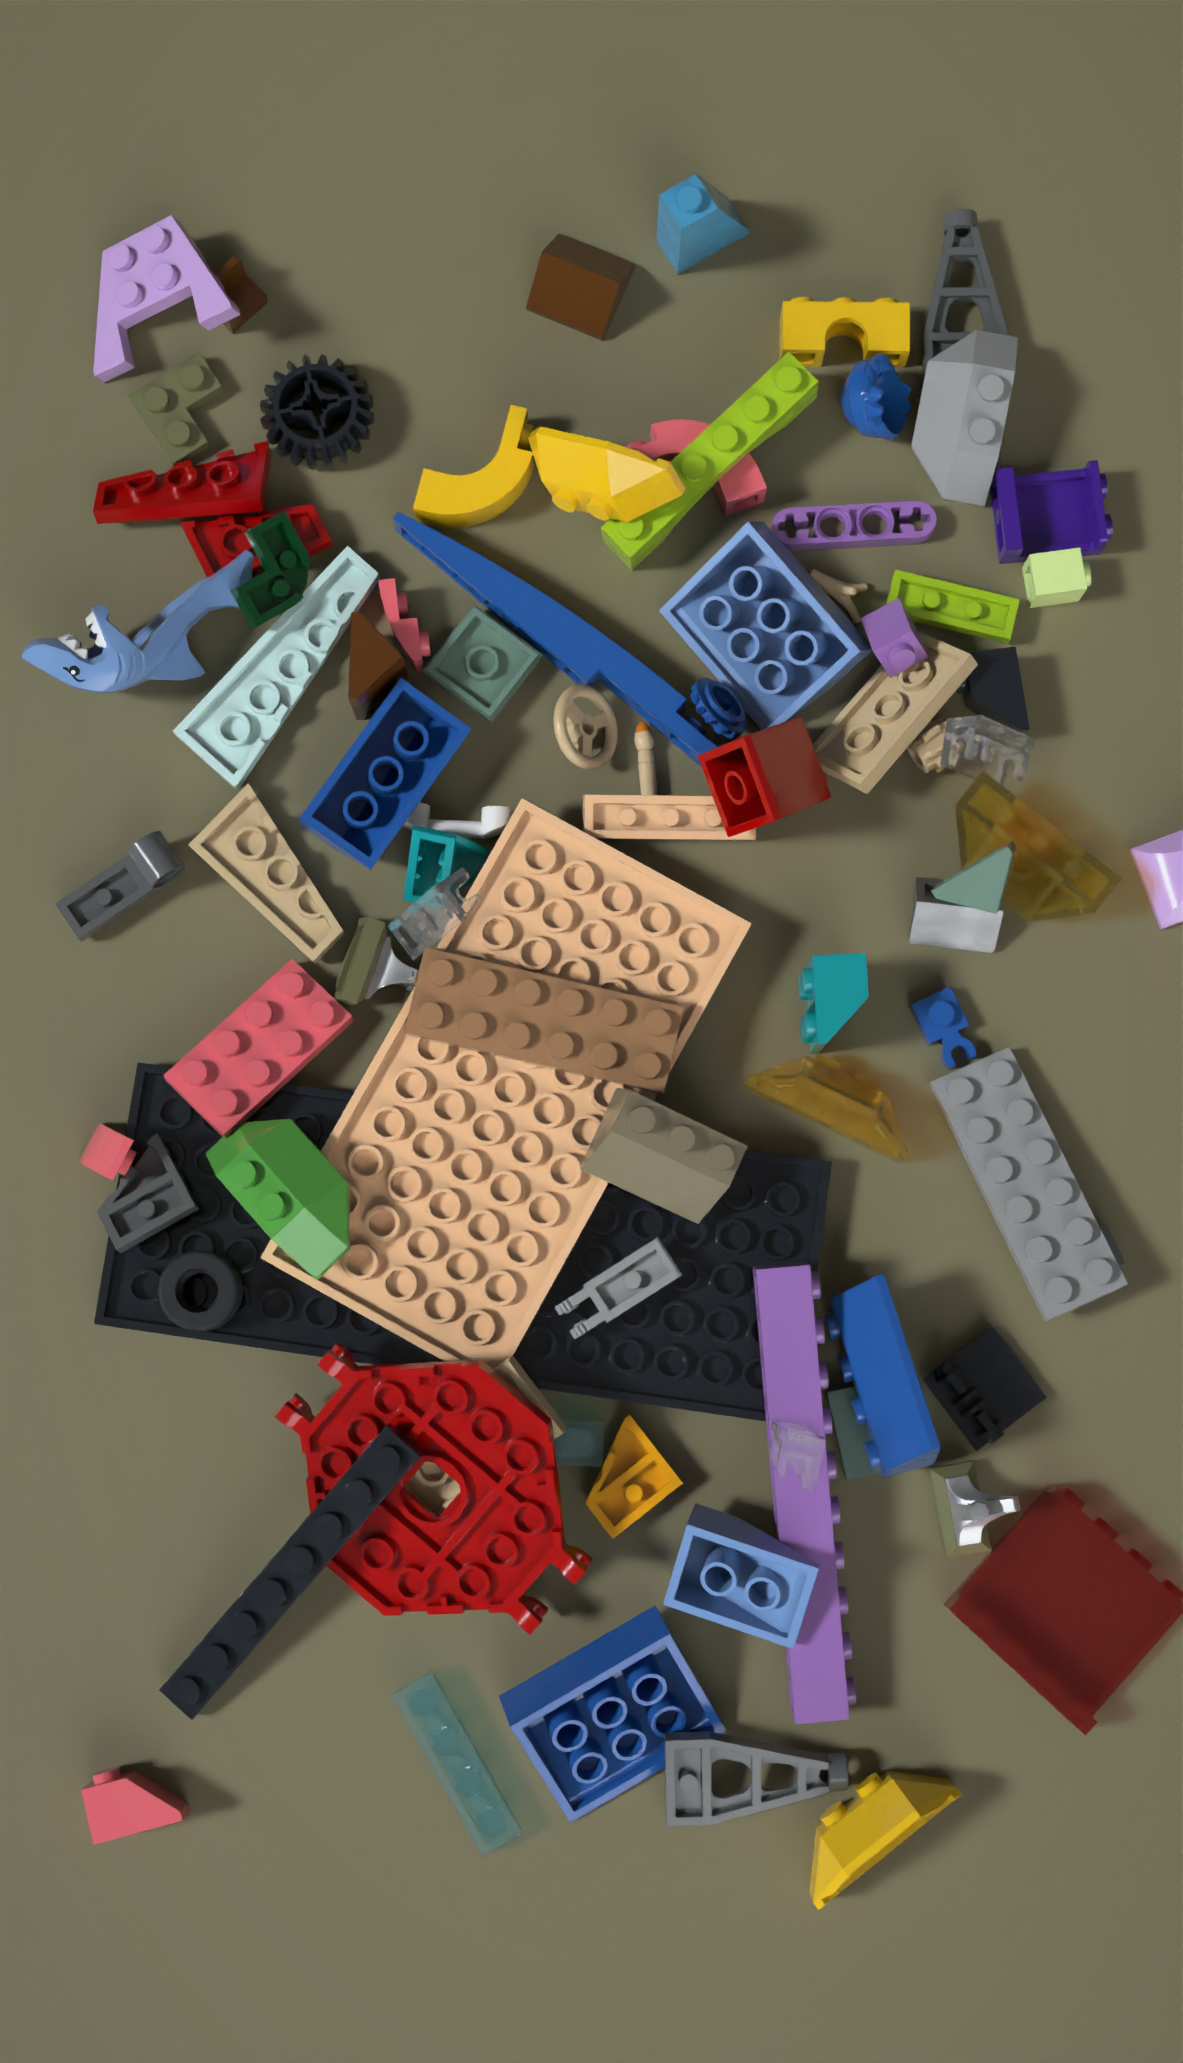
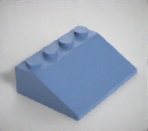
M748 521L659 610L720 683L736 695L744 711L761 730L794 719L840 681L872 651L870 643L771 529L764 522Z

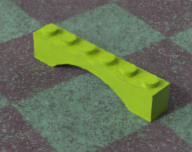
M787 352L671 461L672 466L686 487L682 496L629 522L610 518L601 527L603 541L633 570L665 540L686 513L724 474L758 445L786 427L817 398L819 381L790 352Z

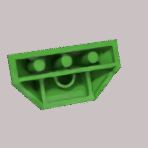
M292 1119L242 1122L226 1139L222 1137L206 1153L215 1175L265 1233L315 1279L319 1280L350 1250V1235H348L350 1219L349 1182Z

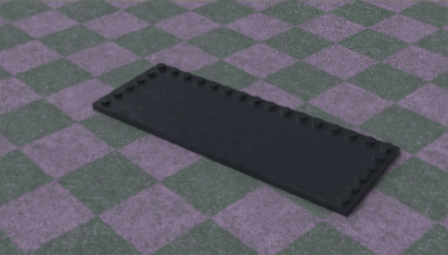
M137 1063L125 1135L134 1140L130 1149L137 1152L130 1166L135 1167L148 1149L149 1145L147 1142L158 1133L166 1144L199 1210L122 1253L116 1250L108 1236L94 1324L324 1357L337 1342H340L352 1354L354 1362L372 1365L445 1362L261 1259L260 1257L271 1238L217 1178L206 1156V1153L222 1136L166 1082L163 1075L172 1067ZM286 1084L246 1122L292 1119L321 1151L354 1093ZM746 1149L730 1187L699 1224L608 1183L514 1353V1358L538 1389L766 1422L753 1266L807 1262L810 1264L811 1272H818L832 1162ZM119 1173V1176H118V1182H117V1188H116V1190L118 1189V1187H119V1185H120V1179L123 1177V1175L120 1174V1173ZM658 1237L682 1275L608 1323L604 1320L574 1339L570 1333L574 1325L585 1318L589 1319L597 1314L599 1310L590 1297L579 1303L578 1307L568 1314L559 1315L555 1306L582 1290L585 1283ZM194 1250L218 1253L230 1260L240 1273L244 1288L241 1306L234 1317L220 1328L208 1331L183 1329L170 1321L162 1310L158 1296L160 1276L168 1263L180 1254ZM205 1273L195 1274L190 1277L184 1288L185 1299L195 1308L210 1306L218 1294L216 1281Z

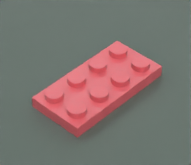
M291 959L163 1076L166 1082L226 1139L238 1125L246 1122L353 1023V1016L300 965Z

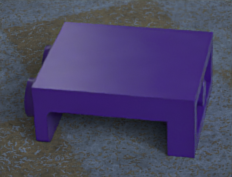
M1098 460L1088 461L1083 469L1014 475L1013 467L996 468L990 486L999 564L1026 562L1030 554L1081 548L1082 556L1100 555L1108 540L1112 538L1113 523L1111 515L1105 514L1103 499L1107 497V478L1105 473L1099 472Z

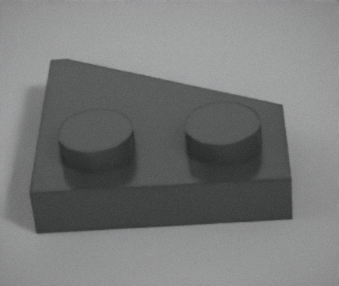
M158 1133L147 1142L149 1147L134 1168L132 1166L129 1167L125 1176L123 1175L120 1179L118 1189L107 1197L97 1211L113 1245L120 1253L199 1210L166 1144Z

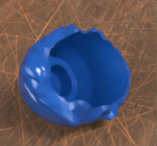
M880 353L871 359L861 360L853 366L838 395V402L848 422L857 428L862 435L892 440L903 430L908 412L912 408L911 402L907 401L908 394L912 388L902 381L899 374L895 371V366L886 355Z

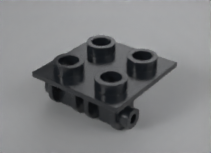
M993 1326L922 1379L976 1451L988 1442L992 1444L1005 1434L1003 1432L1005 1429L1047 1398Z

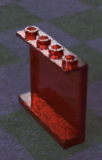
M1048 1485L943 1605L1086 1736L1097 1723L1093 1718L1094 1714L1181 1614L1183 1615V1592L1167 1578L1160 1583L1148 1571L1153 1565L1136 1549L1132 1547L1126 1552L1114 1541L1119 1534L1102 1518L1098 1517L1095 1521L1091 1520L1081 1510L1085 1505L1084 1501L1072 1490L1064 1486L1060 1491L1058 1488Z

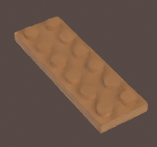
M425 947L404 1034L664 1095L684 1007Z

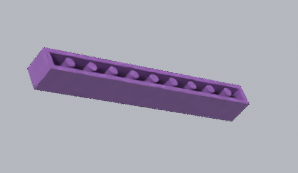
M807 1262L753 1266L776 1540L820 1565L794 1649L785 1647L791 1714L795 1724L850 1720L848 1705L856 1704V1692L853 1677H846L845 1660L852 1659V1646L849 1631L842 1632L841 1614H848V1600L845 1586L838 1587L837 1569H844V1554L842 1542H834L833 1524H840V1509L838 1497H830L829 1479L836 1478V1463L834 1452H826L825 1434L832 1433V1417L830 1407H822L821 1389L828 1388V1371L826 1361H818L817 1344H823L825 1341L822 1316L815 1317L813 1299H820L821 1297L818 1272H811L810 1264Z

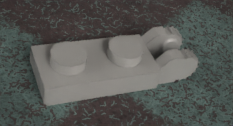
M657 1237L585 1283L582 1290L555 1306V1309L559 1315L568 1314L576 1309L579 1303L589 1297L592 1299L599 1312L589 1319L585 1318L574 1325L570 1333L576 1339L604 1320L608 1323L682 1274Z

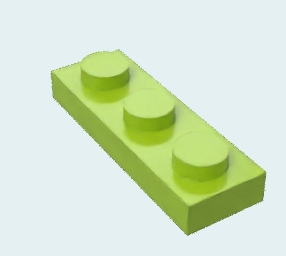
M895 569L886 604L899 598L914 622L1008 644L1011 640L1020 599Z

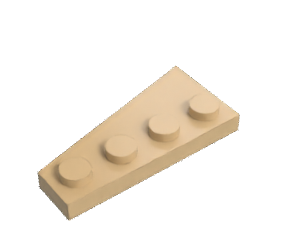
M249 783L188 844L195 853L314 964L345 933Z

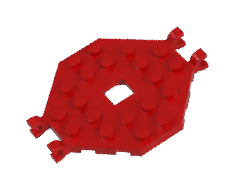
M337 1342L324 1355L317 1366L336 1378L342 1385L315 1417L312 1414L309 1404L297 1393L275 1415L281 1423L300 1435L302 1453L306 1454L308 1469L306 1486L310 1514L389 1423H392L424 1453L326 1567L384 1616H400L404 1612L427 1611V1615L463 1614L465 1610H489V1613H508L524 1631L531 1635L541 1624L542 1617L549 1608L538 1599L523 1595L550 1563L560 1569L562 1574L575 1585L586 1573V1567L593 1560L582 1549L576 1546H569L566 1543L552 1419L483 1360L358 1366L354 1363L352 1354L340 1342ZM425 1462L435 1463L459 1484L461 1490L439 1516L405 1488Z

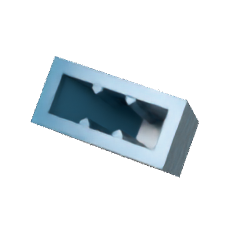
M697 174L659 194L656 242L677 274L682 273L749 233L747 226L728 197Z

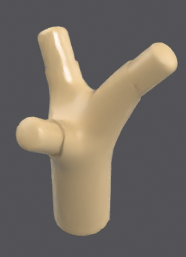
M813 569L810 575L824 592L837 600L846 609L854 624L860 623L861 618L851 596L858 592L867 591V584L846 583Z

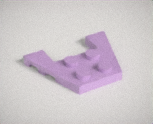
M172 215L102 251L93 372L94 377L104 383L135 368L127 329L191 296H193L199 324L208 331L240 315L239 308L224 291L225 287L219 278L212 273L204 261V256L184 226Z

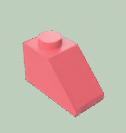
M119 1767L101 1770L92 1774L93 1781L81 1789L93 1845L183 1821L190 1813L189 1805L186 1801L135 1770L120 1773Z

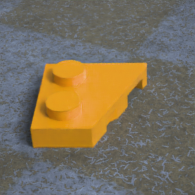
M630 1414L624 1418L585 1501V1504L612 1539L683 1484Z

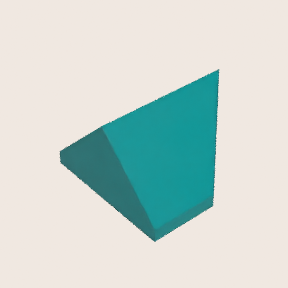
M414 825L403 901L445 910L446 905L477 878L491 850L458 834Z

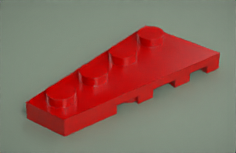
M269 442L253 444L255 451L236 456L233 449L216 453V461L193 466L191 460L175 463L174 467L166 473L156 475L151 469L98 482L93 507L97 524L125 523L264 511L272 456Z

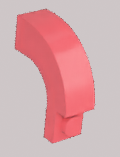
M686 419L657 422L651 424L649 443L636 441L626 447L639 451L650 459L656 460L660 458L671 462L710 424ZM750 453L712 486L724 516L764 503L767 490L762 474Z

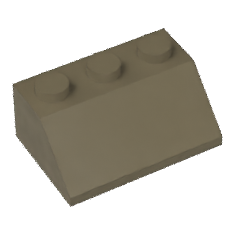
M616 1088L580 1169L699 1224L730 1187L747 1149V1145L632 1090Z

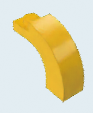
M510 405L497 454L481 470L467 475H451L423 468L413 506L416 521L439 528H467L485 523L497 517L514 504L525 490L534 470V456L531 451H528L530 448L528 437L534 430V425L528 424L527 408Z

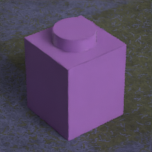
M899 598L861 618L871 648L890 678L929 658L918 628Z

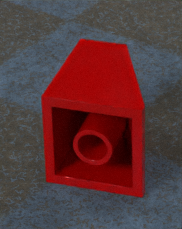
M801 716L741 737L697 756L728 837L772 823L832 798L827 786L826 776L820 768L814 752L811 735L806 729Z

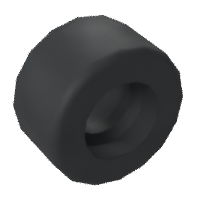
M194 1250L182 1253L168 1263L160 1276L158 1296L161 1308L170 1321L183 1329L208 1331L220 1328L234 1317L241 1306L244 1288L241 1275L230 1260L218 1253ZM199 1273H205L213 1277L218 1287L217 1298L210 1306L205 1308L193 1307L188 1303L184 1295V1288L188 1279Z

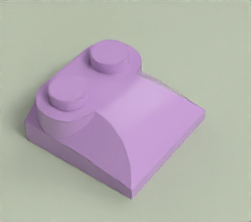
M1183 830L1130 850L1160 930L1183 922Z

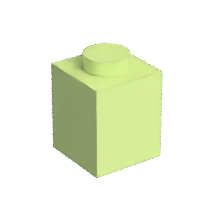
M1081 548L1030 554L1022 567L1029 608L1079 602L1087 587L1091 585L1090 565L1088 561L1082 560Z

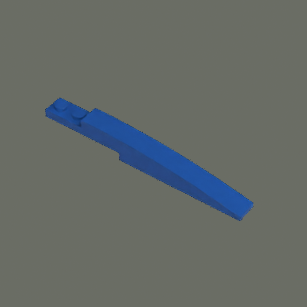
M400 512L394 516L395 529L401 537L529 645L540 652L542 656L574 683L593 687L599 681L700 767L698 755L724 745L719 743L716 746L704 736L706 730L694 718L686 716L684 719L680 716L685 710L687 700L683 695L583 619L517 576L449 537Z

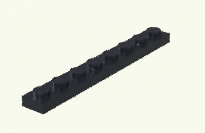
M389 1423L175 1670L159 1691L193 1720L424 1452L392 1423Z

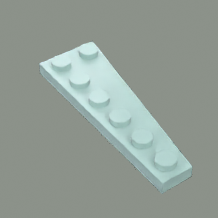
M347 546L304 591L302 600L283 613L173 730L175 736L233 788L238 790L351 623V612H358L378 583V580H380L379 573Z

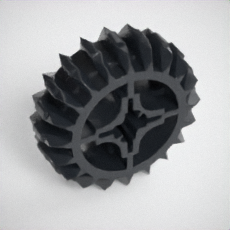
M323 354L318 358L317 364H311L309 356L304 355L302 358L303 366L297 368L293 362L288 360L286 366L289 373L285 375L275 371L273 377L277 385H265L264 392L269 399L261 400L260 402L261 411L266 414L261 417L260 421L263 429L269 430L266 434L269 444H278L276 450L282 458L291 454V462L296 467L306 458L308 468L311 470L316 468L318 460H323L325 467L330 470L333 466L332 458L338 456L339 460L346 464L348 461L346 451L349 449L360 454L362 448L358 439L369 440L371 434L367 425H372L375 421L374 413L370 411L374 406L373 397L366 394L369 390L364 379L357 380V370L351 367L344 371L343 361L339 358L331 366H328L327 357ZM319 386L333 388L341 392L344 396L339 397L338 393H323L319 389ZM305 390L303 397L299 401L290 403L298 393ZM314 399H317L319 408L323 412L320 415L321 426H318L316 416H313L312 413L315 410ZM345 417H348L343 427L330 436L332 427L337 423L344 422ZM296 427L297 431L308 430L316 436V439L301 437L292 432L290 428Z

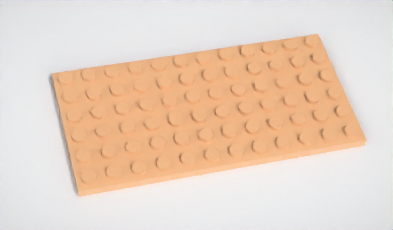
M521 799L436 950L684 1007L669 1070L670 1073L752 923L534 804ZM414 987L321 1150L326 1158L349 1182L350 1219L348 1235H350V1250L319 1280L310 1275L272 1239L260 1258L445 1362L483 1360L493 1369L516 1352L608 1185V1182L581 1170L580 1166L615 1089H629L653 1101L658 1093L405 1035L404 1030Z

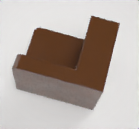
M235 255L214 273L225 287L224 291L228 297L235 302L240 311L239 316L223 323L232 334L268 302L266 294L245 274L242 262Z

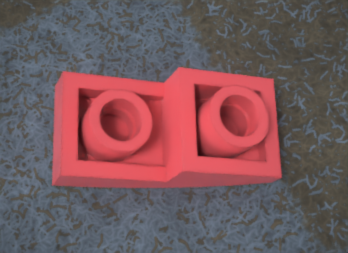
M395 578L378 580L382 603L393 637L415 671H422L424 669L423 657L431 656L428 630L420 631L417 618L401 619L409 617L406 591L398 592Z
M99 1123L79 1162L113 1181L117 1172L125 1176L137 1153L130 1149L134 1140Z

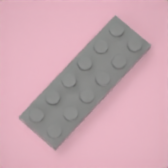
M1005 1048L931 1081L929 1086L1044 1322H1048L1127 1286L1128 1283L1011 1048Z

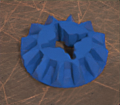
M701 678L691 686L692 693L690 697L691 701L697 706L696 712L702 715L705 719V724L709 723L716 733H723L725 737L732 739L735 736L739 737L747 729L744 708L729 688L709 678Z

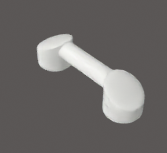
M419 803L403 826L411 831L414 825L458 834L464 838L488 839L502 834L515 809L506 806H486L482 808L481 821L430 819L429 805Z

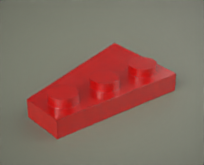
M313 504L264 510L260 514L234 517V515L220 516L218 520L196 523L195 520L179 522L206 577L212 576L228 565L245 550H249L254 555L253 578L265 572L244 532L283 511L289 517L309 557L333 546Z

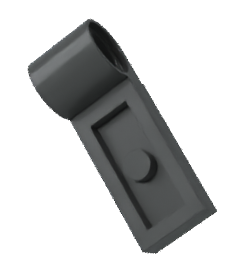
M161 831L152 832L138 840L129 849V855L55 903L80 941H84L153 895L156 891L176 879L185 870L184 864Z

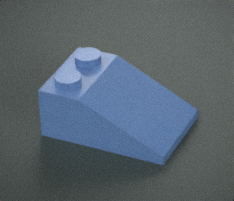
M695 1503L684 1532L663 1605L794 1649L820 1565L739 1517Z

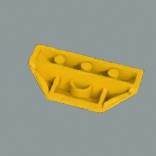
M538 427L528 437L541 481L551 494L552 502L566 512L577 510L590 513L595 518L603 521L611 518L629 522L682 496L686 489L671 462L660 458L656 460L650 459L639 451L609 441L545 427Z
M885 1771L880 1776L877 1773H873L856 1787L855 1790L858 1794L845 1805L839 1801L830 1806L820 1817L822 1823L816 1827L809 1894L817 1909H822L851 1883L946 1806L960 1797L962 1794L954 1783L948 1778Z

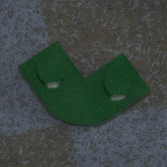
M285 511L244 532L265 572L230 590L251 629L299 603L303 598L302 595L307 585V567L311 566L310 558Z

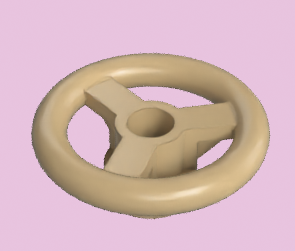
M577 684L567 688L560 695L554 710L553 724L556 740L564 755L573 764L583 769H598L611 759L616 749L618 728L614 711L605 696L592 686ZM578 697L587 698L595 704L600 713L594 716L584 714L573 700ZM605 726L603 747L596 756L592 757V739L596 736L597 729Z

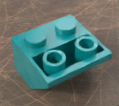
M866 953L813 955L807 966L802 968V974H798L799 1000H807V1011L804 1012V1017L800 1019L801 1042L809 1043V1054H818L868 999Z

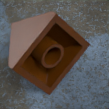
M558 234L541 252L526 310L603 341L636 264Z
M351 612L348 698L356 720H366L381 706L400 678L406 682L409 678L403 656L360 612Z

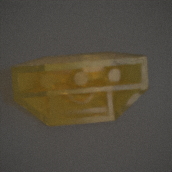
M984 771L981 772L955 805L960 870L1010 841H1013L1015 844L1016 852L1003 903L1028 923L1094 914L1122 879Z
M817 1054L815 1059L805 1056L748 1076L742 1089L899 1164L906 1160L909 1152L887 1093L878 1090L880 1086L878 1081L864 1074L856 1073L853 1078L838 1071L841 1066L838 1062L824 1055Z

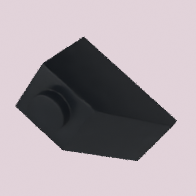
M1016 646L971 652L970 654L978 665L956 690L957 694L963 693L964 703L968 709L1013 741L1023 740L1029 732L1030 726Z

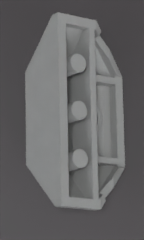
M975 330L927 362L911 449L936 487L942 500L979 507L985 506L999 457L1015 377L1018 337Z

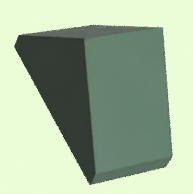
M1010 841L941 881L931 890L934 897L939 900L997 914L1002 906L1016 852L1015 844L1013 841Z

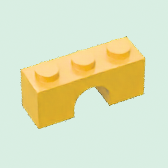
M797 297L790 301H783L780 313V359L787 352H790L804 367H821L825 353V343L834 336L845 335L859 343L863 352V360L871 359L876 354L881 353L891 360L895 368H905L910 353V302H898L894 298H880L874 302H857L849 297L837 298L832 302L814 301L809 297Z

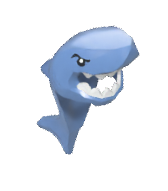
M245 550L212 576L197 582L168 604L131 639L107 620L109 611L104 604H99L91 608V613L85 619L87 627L91 628L89 637L95 639L94 646L89 649L82 648V643L77 641L76 636L68 632L59 638H39L31 641L25 646L22 659L73 689L93 694L117 693L135 687L147 680L182 681L201 677L205 671L190 651L186 635L191 627L209 611L227 607L240 609L230 590L253 578L254 555L249 550Z

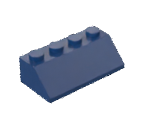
M400 678L299 818V825L334 850L371 870L472 729Z
M881 1274L830 1299V1313L824 1315V1320L831 1341L838 1339L843 1352L842 1356L837 1357L844 1383L852 1381L857 1398L850 1399L855 1420L858 1426L865 1424L870 1441L864 1442V1447L870 1467L872 1469L879 1467L883 1479L934 1464L941 1447L885 1275Z

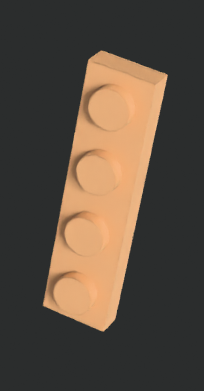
M583 795V832L596 839L756 840V828L731 837L727 836L713 796Z

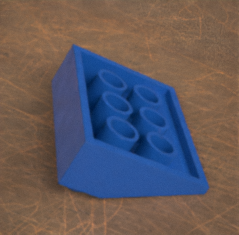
M656 1605L499 1696L510 1728L570 1823L665 1768L664 1733L710 1731L723 1734L726 1732L722 1721Z

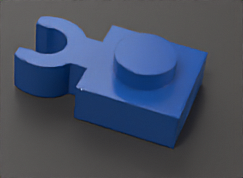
M947 987L909 1006L928 1046L940 1041L942 1045L941 1061L947 1069L956 1066L951 1056V1051L955 1047L963 1049L968 1060L976 1056L973 1043L961 1037L959 1033L960 1030L968 1027L969 1023L951 987Z

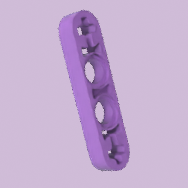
M923 501L792 507L782 509L775 515L771 531L789 551L913 545L924 543L930 538L936 526L937 517L934 509ZM893 514H898L897 523L909 522L912 514H918L920 521L927 522L923 524L921 531H914L913 524H900L897 530L898 533L892 532L894 528ZM870 515H878L885 521V531L878 535L869 534L863 528L862 522L864 518ZM829 517L837 518L842 522L844 531L837 537H828L821 531V522ZM808 519H814L812 529L814 538H808L809 529L797 530L795 538H787L786 531H779L784 528L786 521H792L793 527L798 529L807 528Z

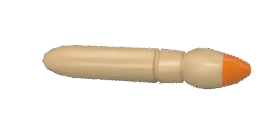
M641 721L636 727L634 737L635 746L639 751L638 769L641 795H658L655 759L652 750L654 738L646 721Z

